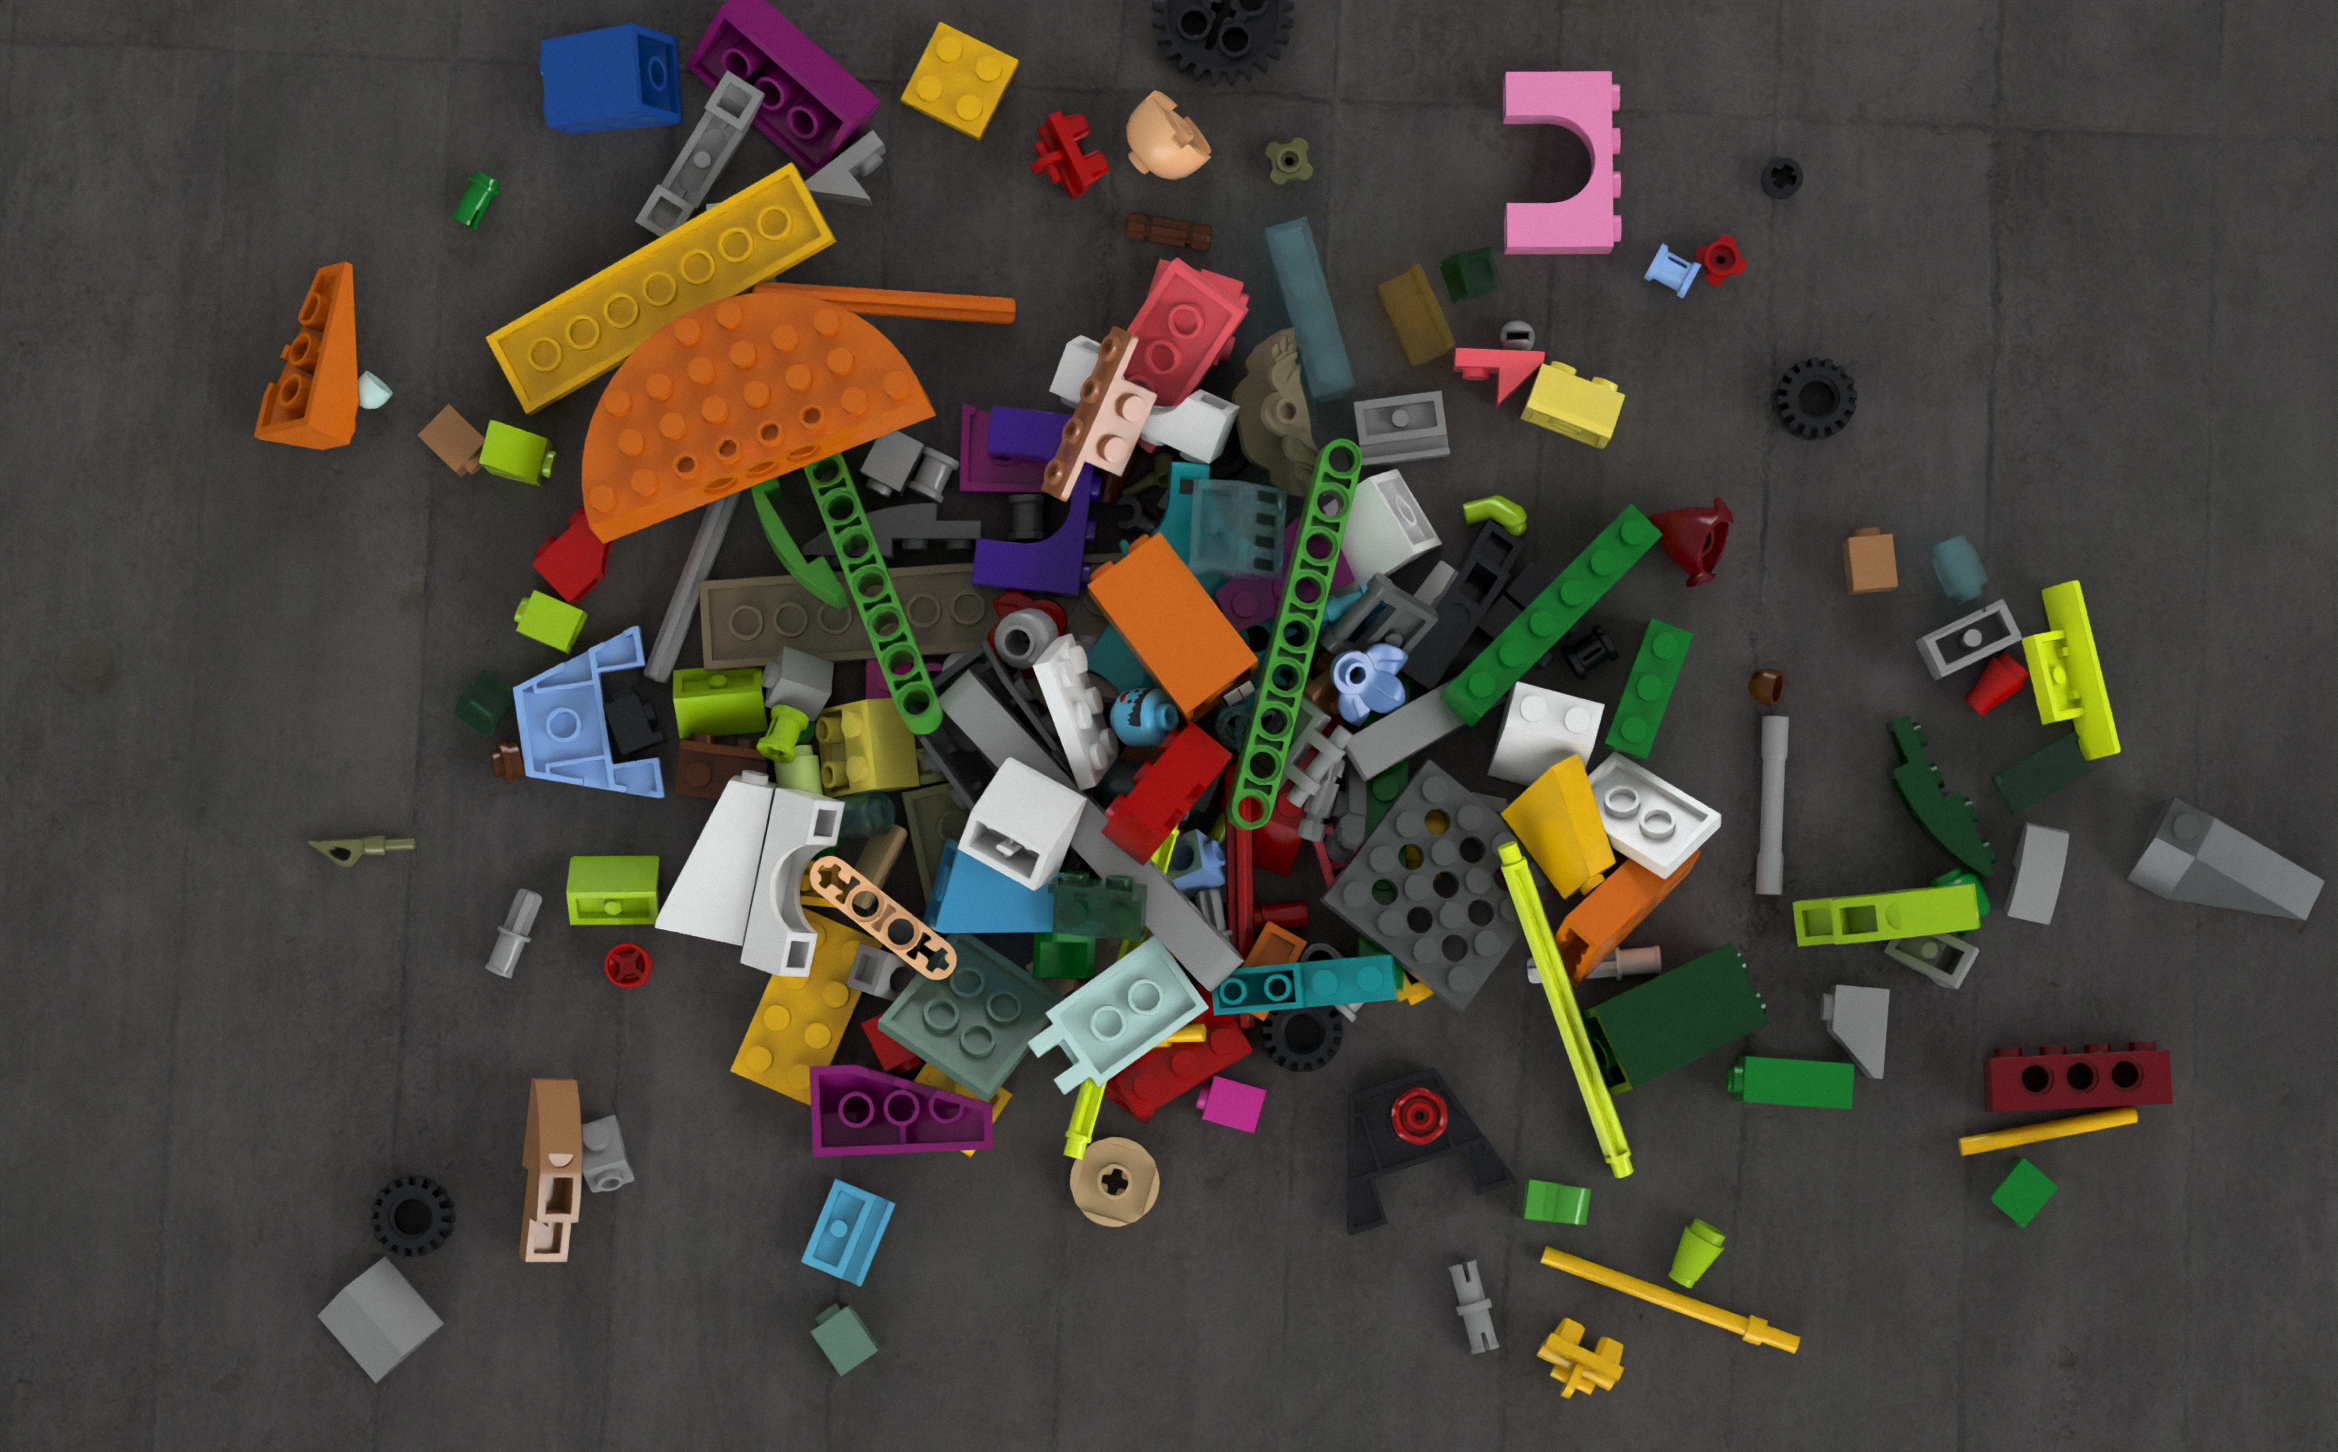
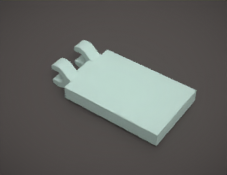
M1154 935L1047 1011L1045 1014L1053 1025L1031 1039L1027 1044L1037 1058L1044 1055L1057 1044L1063 1049L1073 1063V1066L1055 1078L1054 1082L1065 1095L1089 1077L1092 1078L1097 1087H1100L1209 1009V1007L1165 945Z

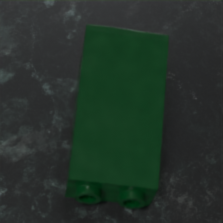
M1731 942L1580 1011L1610 1096L1635 1089L1769 1024L1765 1015V1002L1761 995L1753 990L1746 975V962L1740 952L1734 950Z

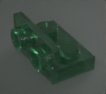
M1063 871L1062 877L1060 876L1048 883V893H1054L1052 933L1139 942L1145 939L1147 885L1133 883V877L1127 875L1106 876V881L1089 879V873L1084 871Z

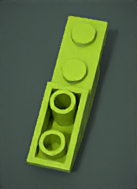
M1975 883L1792 902L1798 947L1890 940L1980 928Z

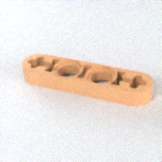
M825 856L813 863L809 879L811 886L821 896L925 977L932 980H941L953 973L956 967L957 956L952 946L843 860L835 856ZM833 864L838 865L841 869L837 875L846 884H849L852 876L859 880V884L848 892L843 904L835 898L842 893L835 885L829 884L826 888L820 886L819 882L822 876L817 871L822 865L827 868L832 867ZM870 891L877 897L878 908L872 916L861 917L854 912L852 900L858 892ZM899 918L908 920L914 929L912 939L903 945L893 943L888 937L890 923ZM922 932L930 936V939L923 943L925 946L935 952L941 947L946 950L944 960L948 965L944 970L938 967L934 968L932 972L927 970L926 966L929 960L919 951H917L914 959L907 955V952L918 944Z

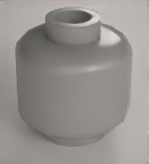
M1027 608L1013 612L1001 620L995 632L994 643L998 655L1005 663L1013 668L1024 670L1033 668L1035 662L1049 645L1059 637L1057 625L1051 616L1042 610Z

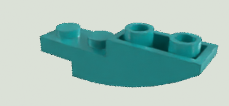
M1389 954L1236 968L1212 991L1214 1016L1396 1000L1398 997L1394 956Z

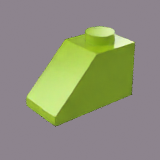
M490 420L479 464L490 474L542 487L544 478H551L557 461V452L552 451L553 444L545 437Z

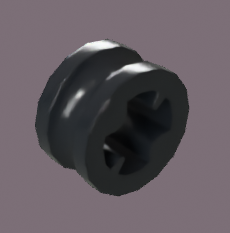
M1779 157L1772 160L1761 175V186L1765 193L1771 198L1778 200L1793 196L1801 187L1803 181V171L1800 165L1787 157ZM1782 168H1786L1791 172L1788 179L1793 178V185L1785 184L1782 189L1777 188L1773 184L1776 178H1771V172L1778 173Z

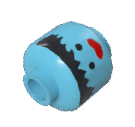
M1157 687L1125 690L1118 696L1110 713L1111 726L1117 737L1124 744L1132 747L1159 746L1172 729H1176L1179 719L1176 706L1171 702L1166 693Z

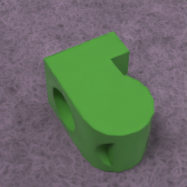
M1526 1179L1521 1218L1586 1225L1591 1189Z

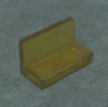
M1420 263L1412 265L1409 272L1377 285L1376 289L1412 368L1453 350L1455 340Z

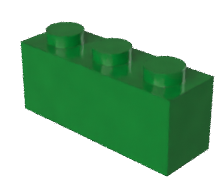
M1653 618L1646 623L1600 747L1613 752L1616 751L1639 762L1647 759L1693 633Z

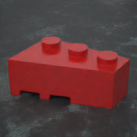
M1192 721L1181 733L1175 728L1172 729L1157 748L1163 755L1154 765L1147 760L1130 781L1135 785V788L1127 797L1120 793L1104 812V815L1110 820L1101 833L1143 867L1233 756L1232 753Z

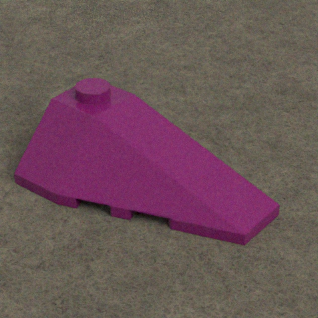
M858 1065L810 1066L813 1157L994 1149L992 1104Z

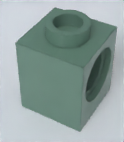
M835 1303L814 1318L819 1326L812 1330L811 1334L840 1376L846 1374L880 1349L851 1304L841 1310L837 1303Z

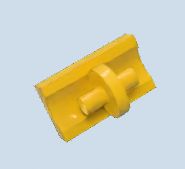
M1564 1318L1556 1330L1550 1333L1544 1340L1536 1355L1554 1364L1550 1376L1564 1383L1560 1396L1569 1399L1575 1388L1591 1395L1595 1385L1610 1391L1615 1381L1618 1382L1624 1370V1367L1619 1365L1623 1344L1608 1337H1601L1594 1351H1588L1578 1346L1585 1328L1582 1324L1569 1318Z

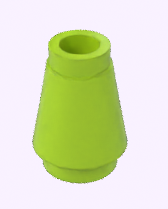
M1695 1218L1691 1226H1685L1672 1269L1668 1276L1679 1284L1692 1288L1694 1283L1698 1281L1725 1249L1722 1243L1726 1235L1714 1226Z

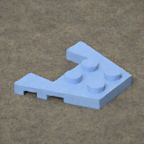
M640 626L630 627L614 638L601 642L581 655L565 663L562 662L513 688L525 774L527 777L658 799L666 798L659 757L614 764L607 715L603 708L605 701L601 682L602 673L646 667Z

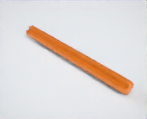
M763 282L752 288V293H790L813 297L838 305L854 314L1012 324L1016 313L1015 300L1003 297Z

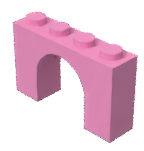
M1612 71L1505 72L1503 78V124H1554L1572 131L1582 140L1588 150L1591 161V175L1584 189L1568 200L1557 203H1507L1504 209V255L1610 254L1614 247V242L1621 241V215H1613V198H1620L1621 174L1620 171L1613 172V154H1620L1621 137L1620 128H1612V111H1619L1620 86L1619 84H1612Z

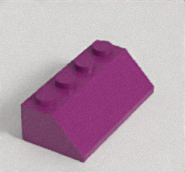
M729 0L723 4L685 65L714 91L728 70L765 93L766 95L752 124L811 176L848 148L863 131L881 103L877 97L766 0Z

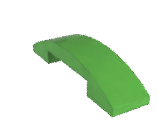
M776 477L752 486L751 491L761 526L781 563L804 588L817 598L839 610L848 606L846 593L824 556L822 555L807 564L771 504L783 498Z

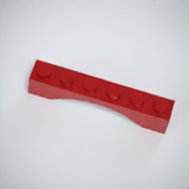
M584 506L580 507L567 520L566 524L570 528L558 539L551 536L539 546L534 553L537 559L531 564L573 607L606 576L608 554L613 542L612 540L603 544L589 528Z

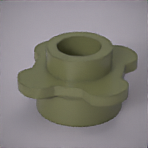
M1295 138L1291 143L1282 145L1272 142L1267 146L1265 154L1271 160L1272 172L1270 173V179L1274 184L1284 185L1286 182L1298 179L1301 181L1310 179L1313 174V167L1307 160L1306 152L1309 145L1304 139ZM1287 158H1292L1294 163L1292 165H1287L1285 163V160Z

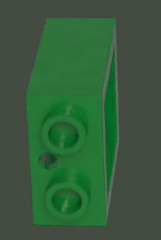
M1749 1056L1735 1057V1065H1728L1726 1091L1733 1092L1734 1102L1852 1109L1855 1064Z

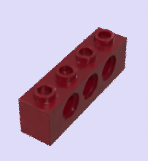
M2156 1041L2128 1043V1052H2111V1043L2084 1045V1054H2067L2066 1046L2039 1047L2040 1056H2022V1048L1995 1049V1058H1983L1986 1112L2173 1104L2169 1050H2156ZM2121 1061L2126 1063L2131 1070V1079L2124 1087L2116 1085L2112 1079V1069ZM2076 1063L2081 1065L2087 1073L2086 1083L2080 1089H2074L2067 1081V1072ZM2029 1066L2037 1067L2042 1074V1084L2033 1092L2029 1091L2022 1082L2023 1072Z

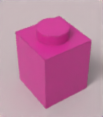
M1214 1076L1212 1084L1203 1082L1196 1108L1204 1110L1202 1116L1204 1120L1254 1134L1266 1090Z

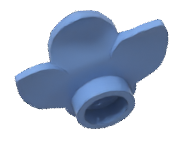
M1376 643L1364 652L1348 650L1337 655L1331 663L1330 675L1333 685L1339 690L1337 708L1341 716L1349 723L1360 727L1367 719L1370 709L1379 713L1389 714L1403 707L1405 704V690L1401 681L1395 675L1408 660V655L1402 649L1387 643ZM1358 667L1356 676L1350 680L1351 670Z

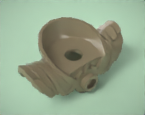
M1286 328L1258 344L1244 362L1247 376L1233 391L1232 404L1240 407L1235 421L1241 449L1247 460L1255 466L1268 471L1269 482L1275 488L1281 489L1288 495L1306 498L1319 450L1312 438L1308 408L1299 381L1301 364H1296L1295 360L1298 358V352L1296 351L1297 338H1294L1295 328ZM1321 493L1318 498L1326 496L1329 493Z

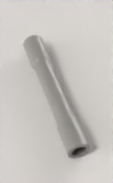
M1762 716L1761 757L1763 767L1760 848L1757 854L1756 894L1759 895L1783 894L1784 856L1782 853L1785 760L1788 755L1789 717Z

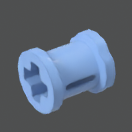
M1662 243L1644 279L1648 281L1655 279L1677 291V296L1683 299L1701 265L1697 262L1691 264L1668 251V246Z

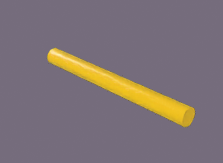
M2125 1106L1959 1138L1958 1145L1961 1155L1966 1156L2137 1123L2138 1116L2135 1106Z

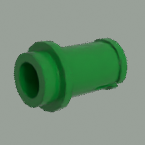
M476 170L473 177L468 176L467 181L470 184L456 211L451 216L453 219L474 230H477V225L493 195L498 196L500 193L496 190L500 182Z

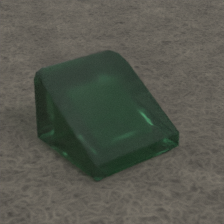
M1491 247L1458 253L1440 263L1446 289L1453 304L1504 289Z
M483 670L459 698L454 715L485 737L490 738L515 704L513 689L486 670Z

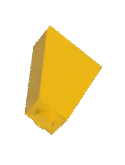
M1577 753L1550 767L1501 813L1502 817L1564 900L1579 891L1584 896L1591 894L1606 880L1602 874L1616 863L1583 761Z

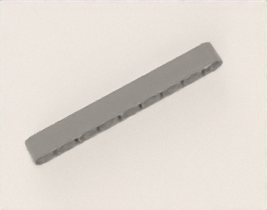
M968 669L938 698L946 714L998 769H1000L1007 758L1012 757L1087 798L1070 845L1207 990L1212 992L1244 962L1243 957L1151 859L1143 867L1101 833L1110 820L1104 815L1105 810L1085 789L1079 791L1075 778L978 675Z

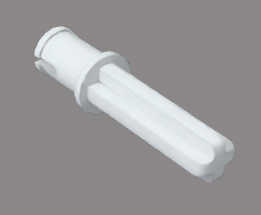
M1659 945L1621 950L1617 946L1586 979L1616 976V980L1619 981L1622 980V976L1661 974ZM1530 957L1527 960L1529 982L1542 983L1534 958Z

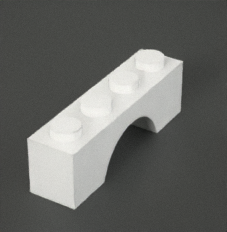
M1082 335L1066 344L1049 390L1061 396V402L1074 409L1077 408L1081 399L1082 385L1091 376L1098 361L1099 347L1101 345ZM1199 389L1188 396L1181 404L1167 407L1153 405L1140 433V437L1153 445L1164 446L1166 444L1180 450V456L1192 463L1204 464L1206 462L1209 464L1222 455L1240 407Z
M776 788L740 963L777 976L809 977L818 933L810 926L802 910L800 901L801 880L808 863L818 852L836 846L845 802L808 790Z

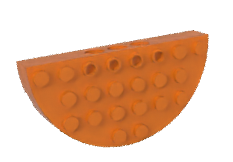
M752 293L714 301L679 316L646 339L625 360L603 392L590 422L582 459V493L589 528L604 544L936 416L928 395L903 355L879 330L858 315L838 305L817 298L790 293Z

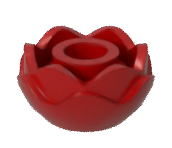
M1421 1087L1409 1089L1400 1095L1392 1107V1124L1396 1133L1401 1138L1417 1145L1428 1144L1444 1132L1447 1126V1109L1444 1100L1438 1094ZM1417 1112L1423 1113L1424 1117L1422 1120L1415 1118Z

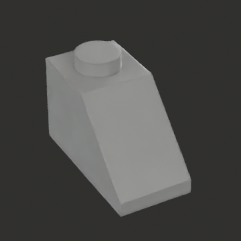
M1830 985L1829 994L1823 993L1820 1008L1821 1020H1827V1031L1867 1078L1883 1079L1890 989Z

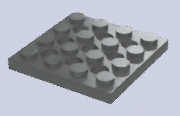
M1428 759L1423 762L1319 901L1386 955L1393 954L1396 963L1457 1012H1462L1523 931L1510 891L1501 890L1494 881L1495 871L1502 864L1497 848L1508 842H1517L1522 857L1524 856L1527 859L1542 904L1555 887L1508 823L1433 761ZM1430 810L1440 812L1446 820V828L1441 835L1430 833L1425 826V817ZM1465 838L1473 839L1480 847V857L1475 863L1465 861L1460 855L1459 847ZM1404 845L1414 847L1419 853L1420 862L1414 870L1404 868L1399 862L1398 854ZM1439 873L1449 875L1454 882V892L1449 898L1440 897L1434 890L1433 881ZM1377 880H1384L1393 888V899L1388 905H1381L1373 898L1372 887ZM1473 901L1482 902L1488 908L1489 919L1484 926H1477L1469 919L1468 908ZM1412 908L1423 910L1428 917V926L1423 933L1412 931L1407 924V915ZM1447 936L1456 937L1462 943L1463 953L1457 961L1448 960L1442 952V943Z

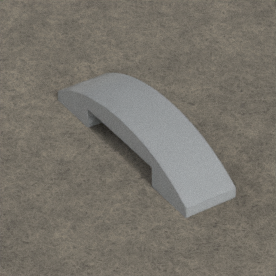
M727 70L705 105L706 112L662 184H657L635 222L662 237L693 219L735 154L766 94Z

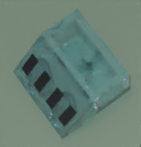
M1194 479L1189 570L1193 576L1283 580L1287 490L1237 480Z

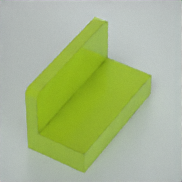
M763 667L706 671L704 668L673 670V702L679 737L688 739L691 733L721 736L767 731L768 720L764 701V687L761 686Z
M659 856L571 857L566 890L570 925L656 924V919L660 913L658 893Z

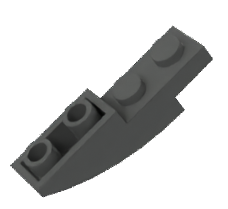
M937 503L909 504L866 513L883 559L888 561H894V543H902V550L926 551L928 550V543H946V550L972 551L973 544H976V539H982L983 526L981 521H938L939 508ZM828 530L802 546V556L805 560L814 561L823 555L830 568L839 567V559ZM868 547L854 549L849 558L856 559L862 557L868 551Z

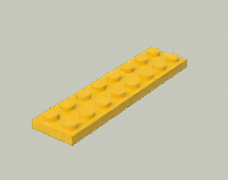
M791 162L485 338L525 413L532 416L623 364L646 339L679 316L714 301L744 295L751 291L753 287L769 281L837 241L798 169Z

